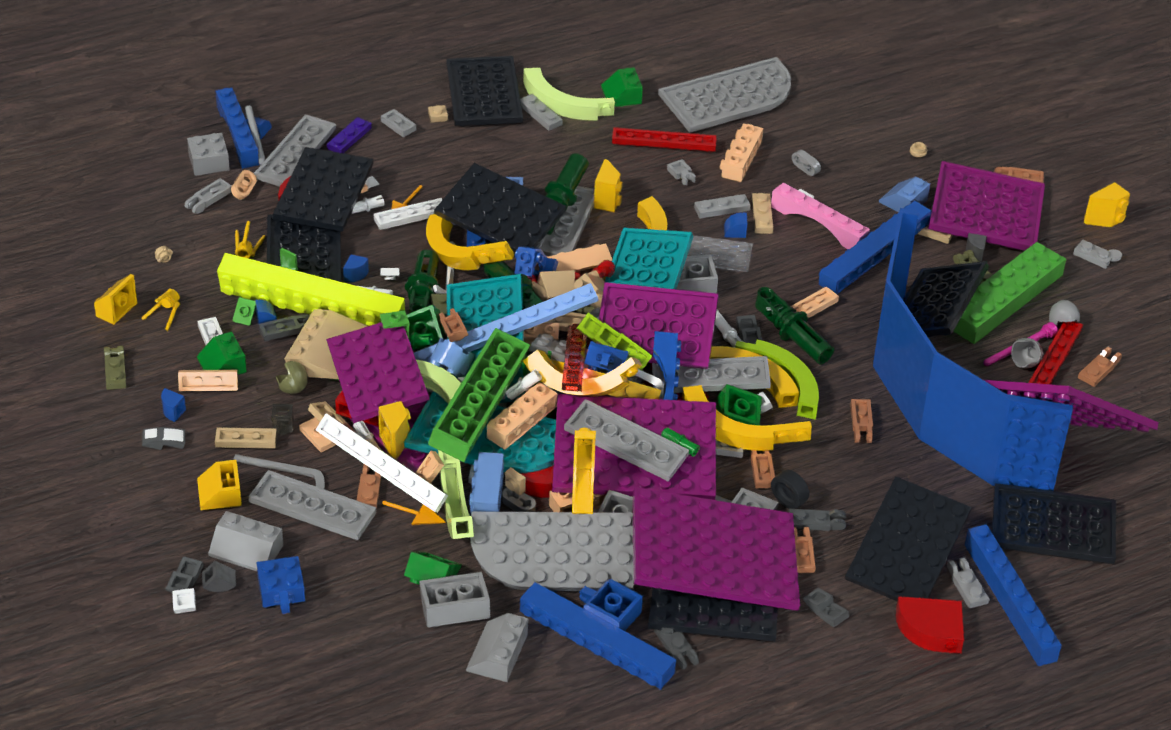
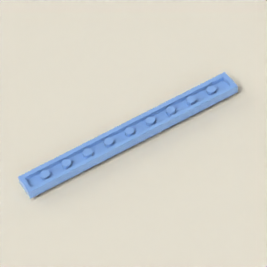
M589 283L467 332L468 336L452 343L471 352L484 347L495 328L514 335L599 301L592 284ZM437 344L415 352V359L430 363V357Z

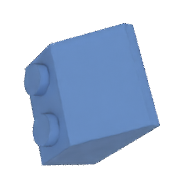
M916 176L899 182L879 199V203L897 212L900 211V208H904L913 201L923 205L928 200L930 183Z

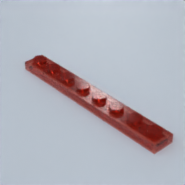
M579 324L568 325L562 378L563 391L582 392L587 336L576 329Z

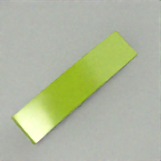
M589 312L576 328L598 344L630 352L628 359L631 357L639 359L642 367L639 368L640 370L644 369L652 357L651 354L624 334H620L608 324L602 323Z

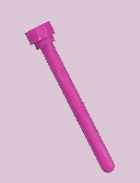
M1049 322L1043 325L1041 331L1028 338L1035 341L1042 338H1052L1056 336L1058 329L1053 322ZM1012 346L985 359L983 364L990 366L1011 355Z

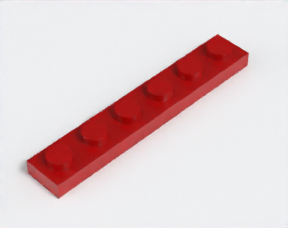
M613 128L612 144L716 151L717 135Z
M1075 321L1063 322L1028 383L1052 384L1081 333L1083 324Z

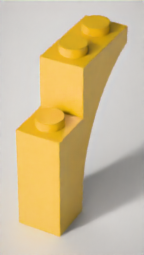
M590 428L575 430L572 514H593L596 431H591Z

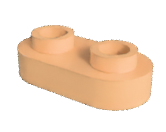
M243 170L238 175L231 187V192L236 198L243 200L250 194L257 181L254 173L249 170Z

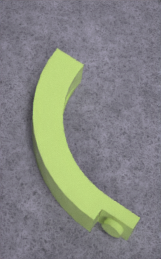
M524 68L523 82L527 93L535 95L554 113L579 120H598V116L614 115V98H581L571 96L552 87L543 77L541 68Z
M416 359L425 387L436 392L449 404L461 382L445 369Z
M438 450V455L444 464L439 473L442 492L448 495L444 502V510L450 536L452 539L474 537L472 516L468 513L465 501L460 460Z

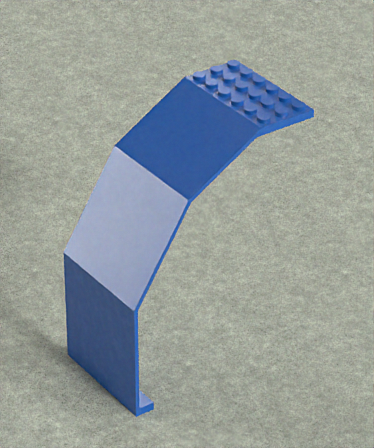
M900 208L886 278L873 360L875 371L921 441L992 486H995V483L1054 491L1073 405L1005 394L936 351L903 301L919 211Z

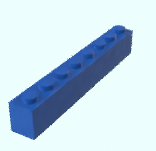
M913 201L904 207V209L919 211L915 235L929 225L931 218L930 209L917 201ZM899 213L894 214L891 219L882 223L879 228L870 232L867 237L858 241L855 246L846 250L839 258H835L827 267H823L819 272V285L823 288L827 286L834 293L838 294L892 253Z
M987 524L969 528L967 530L965 547L1036 664L1042 666L1057 662L1061 643Z
M536 582L520 597V612L525 616L535 619L543 626L553 629L561 636H565L579 646H583L594 654L607 659L613 665L625 669L631 675L643 679L649 685L662 689L675 674V658Z

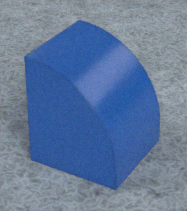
M255 117L260 139H262L272 126L270 121Z
M736 213L728 217L724 223V237L746 238L747 213Z
M351 254L343 267L344 282L352 283L364 279L369 272L368 258Z
M255 300L258 324L277 320L275 308L270 302Z
M164 388L161 394L163 413L166 418L176 422L186 410L185 397Z

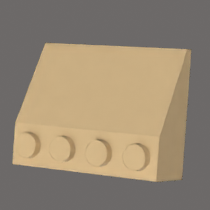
M314 309L284 359L286 362L296 361L302 364L308 377L339 379L326 339L367 327V325L332 310Z

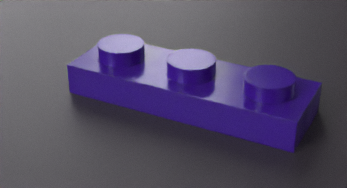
M357 117L327 143V149L337 153H345L372 129V123Z

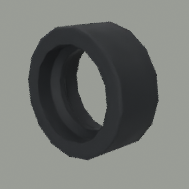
M783 470L771 481V489L775 498L788 509L799 508L809 498L808 485L793 470Z

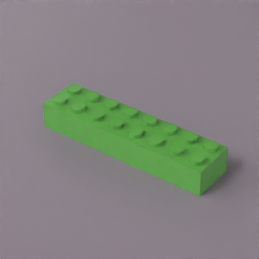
M1038 242L1034 243L978 286L954 332L973 344L977 343L1063 275L1066 258Z
M495 328L433 428L428 445L465 462L519 371L522 360L527 356L530 344Z

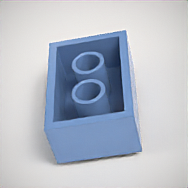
M479 452L478 460H474L475 474L472 477L473 490L470 493V516L471 511L500 512L504 454Z

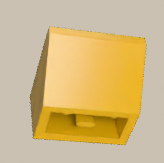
M237 460L215 462L197 478L201 510L242 506Z

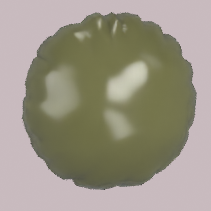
M286 362L284 365L288 374L275 376L279 389L288 394L299 393L306 388L308 383L307 372L299 362Z

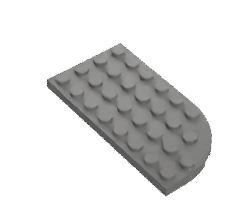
M777 57L660 88L658 95L689 133L772 110L783 103L788 97L791 88V76L783 63Z
M471 511L474 537H470L474 556L487 575L502 582L507 587L528 590L536 582L551 591H581L584 586L598 591L607 580L612 579L634 591L633 513L593 512V514H572V512Z

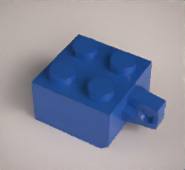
M591 341L584 364L588 365L587 369L598 372L604 369L609 373L627 361L630 352Z
M298 556L256 562L263 607L280 605L281 613L285 614L290 613V603L305 601L304 583Z
M612 579L607 580L598 591L586 586L580 591L579 598L586 603L584 605L585 610L624 631L642 613L643 596Z

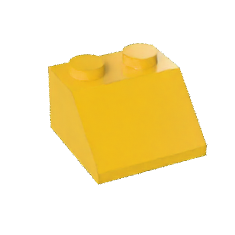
M604 159L595 180L594 208L615 212L616 207L621 204L622 196L619 195V192L622 190L623 182L620 181L621 174L606 159Z
M1114 182L1091 194L1084 223L1105 227H1113L1118 223H1122L1126 217L1125 213L1129 204L1130 193Z
M130 274L117 281L94 302L96 317L114 325L137 304L134 275Z
M402 401L378 407L379 436L389 456L395 460L398 459L404 450V441L411 431L408 423L410 412L408 408L404 407Z

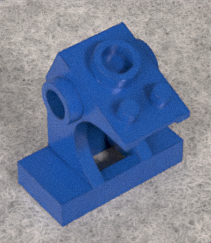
M519 246L515 252L516 266L514 274H524L532 277V275L539 276L540 272L556 271L558 261L547 258L540 248ZM538 263L539 270H534L535 266Z

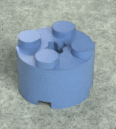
M440 338L430 357V363L443 369L447 367L449 373L457 377H463L466 375L475 354L446 339Z

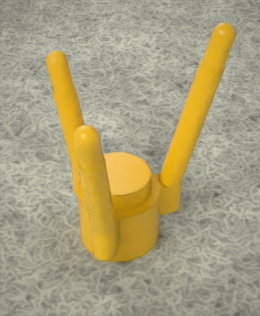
M250 221L246 223L242 242L239 241V230H235V255L248 259L251 256H255L257 249L266 238L263 235L253 248L251 242L247 241Z
M169 288L164 294L155 299L157 304L142 316V320H145L161 305L165 308L173 307L165 328L168 331L176 310L180 306L178 302L180 295L178 292Z

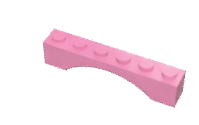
M785 183L779 185L772 192L771 208L784 215L801 214L815 219L830 230L846 249H851L858 241L863 240L870 233L869 228Z

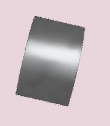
M969 233L966 251L972 250L974 257L979 262H982L987 236Z
M214 561L202 572L203 588L213 592H223L236 586L235 570Z

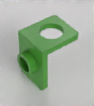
M281 248L280 267L298 271L297 255Z
M239 297L233 322L250 326L256 302Z
M405 310L380 314L384 329L404 326L409 339L410 323Z

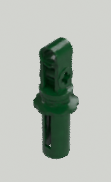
M571 154L556 182L550 181L545 187L546 197L565 205L566 210L568 206H573L577 201L575 190L589 166L588 160L580 154ZM556 223L549 230L548 235L552 234Z
M422 250L419 252L414 274L410 275L408 281L405 282V290L408 292L410 300L409 313L430 306L431 294H436L433 286L438 285L440 287L436 279L439 256L432 250ZM425 257L430 258L429 265L423 264Z
M504 261L486 263L483 267L484 273L489 278L516 275ZM521 274L523 309L544 302L535 294L532 288V281L526 275Z
M769 287L758 289L755 307L780 330L779 335L783 341L792 339L819 365L824 364L832 357L834 347L807 323L808 317L804 311L796 312L793 307H790Z

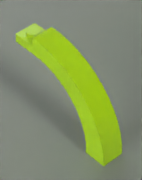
M757 340L756 344L736 342L735 348L767 356L769 360L786 371L799 391L797 416L816 420L819 402L818 385L812 372L798 357L784 348L766 341Z

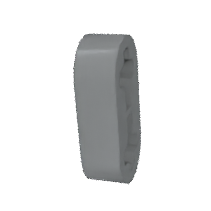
M799 150L792 154L794 165L809 176L820 172V163L804 150Z
M508 488L503 490L502 502L508 508L515 512L536 511V502L532 497L525 493L519 496Z

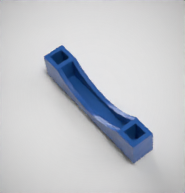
M233 88L215 90L217 109L229 127L241 168L259 166L258 148Z
M655 331L653 358L659 364L665 380L666 390L663 400H677V394H674V387L678 388L679 376H675V369L679 370L680 358H676L677 352H681V340H678V333Z

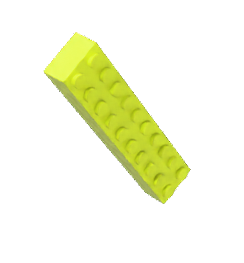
M228 253L224 254L217 269L221 292L249 300H266L281 309L286 308L297 313L311 315L314 309L332 310L364 325L371 326L381 322L380 314L405 310V300L402 297Z

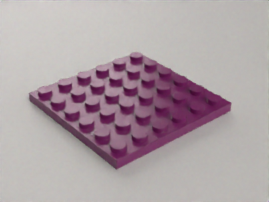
M942 161L928 229L968 238L969 233L987 236V243L1025 251L1036 243L1038 239L1045 183Z

